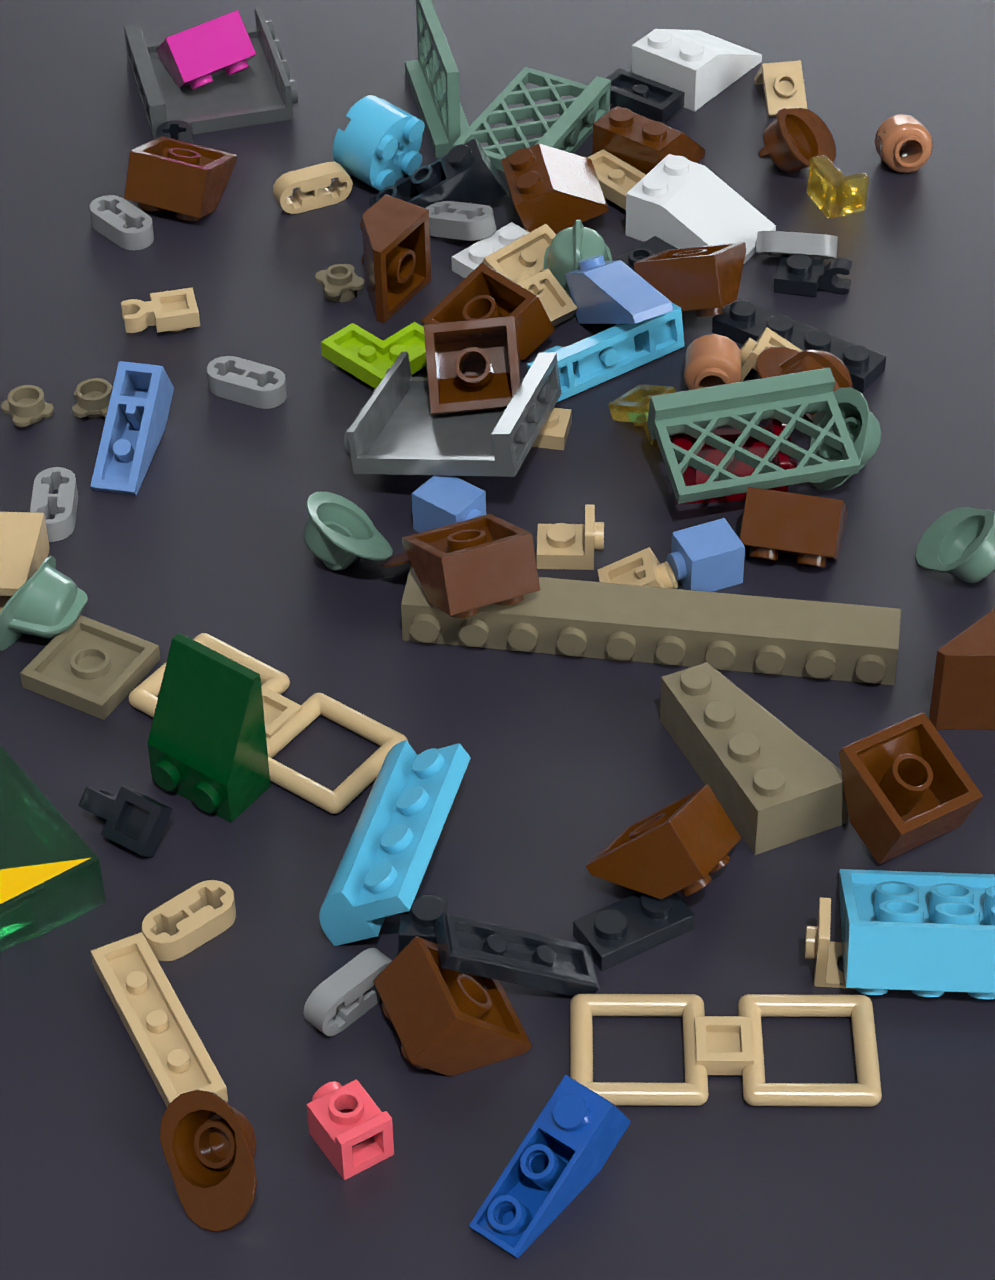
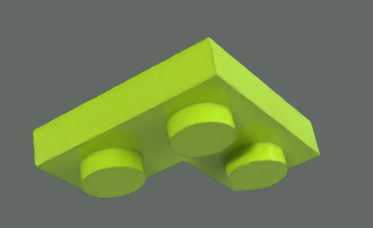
M416 322L411 323L385 340H381L358 325L351 323L321 341V354L324 358L373 388L378 387L385 377L387 370L391 368L401 352H408L411 375L427 366L424 327Z

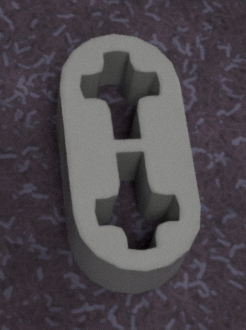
M105 195L91 202L92 227L121 248L132 251L142 250L153 243L152 218L124 198L115 195Z
M442 201L426 207V209H429L430 236L476 241L487 238L496 232L493 209L490 206Z
M758 231L756 253L782 257V254H804L814 258L836 259L838 237L814 233Z
M234 356L215 358L207 366L209 390L218 397L262 409L280 406L287 398L285 374L277 368Z
M53 467L45 469L36 475L33 484L30 512L44 513L49 542L63 540L70 536L75 528L78 491L75 474L71 470ZM58 489V494H53L54 490ZM51 515H55V519H50Z
M368 948L358 954L312 991L304 1006L303 1015L305 1019L327 1036H335L382 1001L373 980L393 960L376 948Z

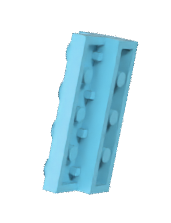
M405 740L393 746L387 753L320 909L319 920L321 927L334 946L377 937L386 916L410 911L471 758L460 743L440 749L431 748L417 755Z

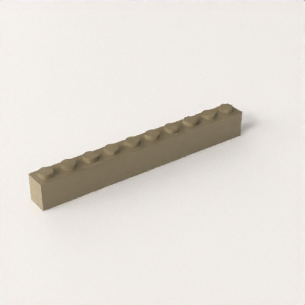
M413 566L410 567L401 602L403 641L694 667L707 662L718 670L895 685L901 609L538 577L540 590L523 595L524 599L519 603L512 605H497L493 603L479 607V612L473 616L453 618L429 603Z

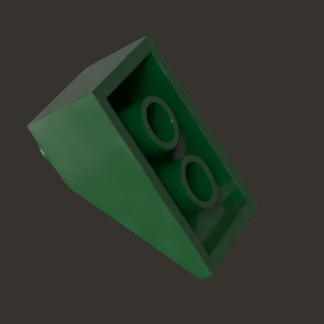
M178 633L171 641L147 742L152 780L164 790L174 791L194 802L204 812H212L230 823L271 787L261 677L259 673Z

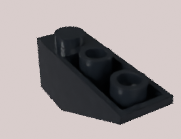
M473 138L465 144L455 146L448 154L431 164L419 167L412 175L397 184L385 187L369 200L371 207L384 195H389L423 208L442 201L489 205L505 196L506 192L497 169L476 138Z

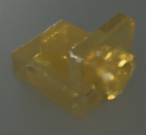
M826 155L810 158L807 193L828 219L861 212L866 209L869 177L864 172L844 176L841 170L837 169Z
M638 385L608 404L614 421L633 422L635 426H643L649 444L659 447L657 440L651 439L647 427L651 396L675 393L676 389L675 387Z

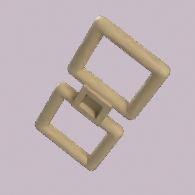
M201 633L193 639L260 674L270 781L331 814H338L343 811L377 778L385 757L393 746L405 740L408 742V739L403 734L323 693H314L302 705H299L281 695L290 685L289 677L285 673L207 633ZM166 663L129 694L131 706L151 717H154L158 700L156 696L159 695ZM319 715L381 746L333 791L272 759Z
M577 994L570 1002V1077L607 1099L615 1106H700L707 1101L709 1096L708 1075H742L743 1097L746 1103L751 1106L873 1107L882 1098L873 1004L870 998L865 995L747 994L742 996L738 1002L739 1016H705L704 1001L696 994ZM592 1016L682 1017L685 1083L593 1082ZM761 1017H851L857 1083H766Z

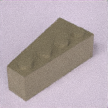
M706 662L661 677L660 722L703 783L710 786L734 827L754 855L848 823V809L841 769Z

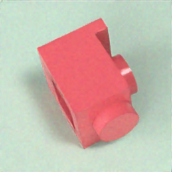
M357 1079L344 1086L336 1081L326 1083L315 1092L312 1102L306 1104L309 1134L343 1180L394 1155L392 1117L387 1111L382 1112Z

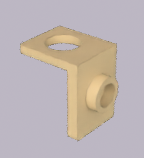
M801 60L763 63L754 80L755 84H763L767 116L777 117L778 110L783 108L807 109Z
M820 897L817 926L806 925L804 958L815 959L814 986L846 988L844 973L837 966L838 961L842 958V942L830 941L831 898Z

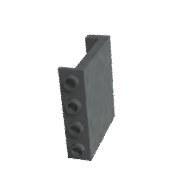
M260 6L255 7L256 28L246 29L256 52V55L247 61L249 68L231 76H227L225 70L211 75L212 83L195 90L191 89L190 84L181 88L177 86L157 54L156 49L162 42L146 44L139 24L124 26L128 62L153 140L156 139L158 126L172 120L189 123L192 127L193 135L293 120L292 104L298 103L297 85L295 79L290 80L288 61L283 59L279 39L275 40L272 20H265Z
M401 352L391 368L387 370L381 383L374 389L366 405L360 409L359 415L353 424L345 432L344 450L347 456H351L353 474L515 477L562 394L557 353L539 352L526 376L522 378V383L506 409L432 416L428 377H412L408 352Z

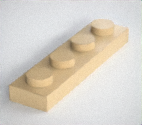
M140 932L91 950L93 967L166 1107L180 1094L197 1089L213 1092L228 1102L227 1087L144 934Z

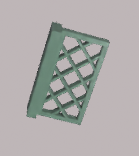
M416 0L418 60L405 61V75L421 120L425 124V131L435 158H441L448 154L456 140L469 128V124L460 103L459 70L431 0Z
M524 67L456 140L452 148L465 144L473 138H476L478 143L488 142L489 146L482 147L495 168L502 171L504 169L501 159L519 149L529 148L536 144L546 145L574 154L593 133V123L609 112L611 80L596 76L589 85H585ZM527 83L542 86L532 89L525 88ZM572 95L577 98L562 100L560 96ZM548 98H550L552 101L542 104L534 103V101ZM511 104H525V106L511 109H508L507 105ZM560 114L558 118L546 120L543 118L545 115ZM533 118L534 122L517 124L515 121ZM506 122L508 125L492 129L489 127L490 124ZM542 133L543 135L540 138L526 140L525 138L526 135ZM514 137L516 139V142L499 144L497 141Z
M830 367L651 396L647 427L651 439L657 440L678 504L745 493L748 487L769 489L858 474L861 464L833 393L835 379ZM826 411L829 422L823 429L802 417L805 414ZM777 419L787 424V426L777 436L759 427L758 424L761 421ZM733 427L742 433L733 444L713 434L715 429ZM794 429L816 439L808 451L787 441ZM688 434L696 438L697 441L687 451L671 443L669 437ZM750 436L771 446L764 458L742 448ZM705 443L726 454L718 466L697 456ZM825 443L841 451L844 460L829 462L817 456L816 453ZM778 451L801 461L796 468L786 470L771 463ZM734 458L755 468L751 476L738 477L726 471ZM688 466H691L710 477L706 483L686 486L682 474Z

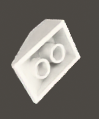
M654 29L632 45V73L685 92L683 107L694 112L762 62L761 54L700 30Z
M668 154L626 193L625 235L643 242L656 236L678 249L745 242V264L756 253L758 231H776V225L706 166L689 161L683 156Z

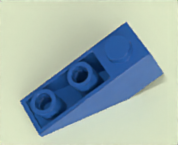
M565 1074L470 1222L469 1227L514 1257L519 1258L601 1171L631 1121L613 1103Z

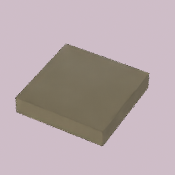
M79 615L76 622L69 629L58 633L20 672L22 687L105 720L161 660L159 645Z

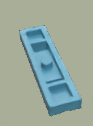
M672 303L674 311L635 324H616V326L565 348L557 345L545 350L544 352L557 353L562 393L557 402L685 347L681 307ZM534 361L527 363V372Z

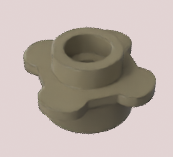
M335 264L327 270H320L315 274V281L323 285L325 298L332 302L350 301L356 297L357 290L364 287V279L355 274V267L350 264Z
M91 378L79 383L74 391V398L77 400V403L72 407L73 414L77 417L92 419L106 417L113 386L108 381L100 378Z
M22 385L9 392L8 399L1 404V410L3 413L11 415L14 425L25 427L40 422L42 417L52 416L54 406L51 403L45 402L44 393L41 388L34 385Z

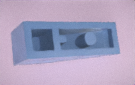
M597 255L578 261L580 269L565 273L572 301L578 308L575 312L578 324H635L674 311L672 302L621 260L605 261L603 255Z
M119 361L90 485L92 490L137 496L165 431L174 387L163 366Z

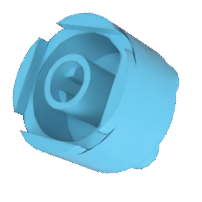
M373 95L360 99L350 108L346 117L351 120L345 131L338 128L332 150L334 162L339 163L348 174L381 191L385 187L393 186L395 181L405 174L412 175L420 167L422 155L419 153L425 128L422 120Z

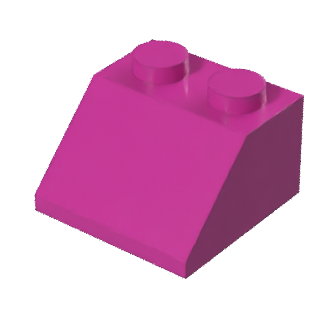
M238 10L167 37L156 49L159 58L177 86L181 88L190 84L192 90L212 83L211 75L225 70L227 76H231L249 68L247 61L256 55Z

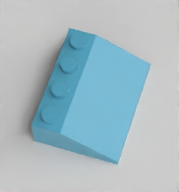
M839 869L842 961L846 988H855L859 993L866 995H883L890 989L911 990L912 993L922 997H939L944 995L945 992H967L968 995L974 998L995 999V874Z

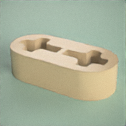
M326 162L281 175L273 185V195L285 212L299 214L343 201L349 196L353 183L351 177L339 163ZM337 178V179H335V180L333 181L332 187L327 188L328 186L331 185V179ZM299 188V189L295 190V192H294V197L288 198L289 196L292 195L293 189Z
M203 881L147 914L142 922V933L157 960L174 961L231 927L236 919L234 891L222 881Z

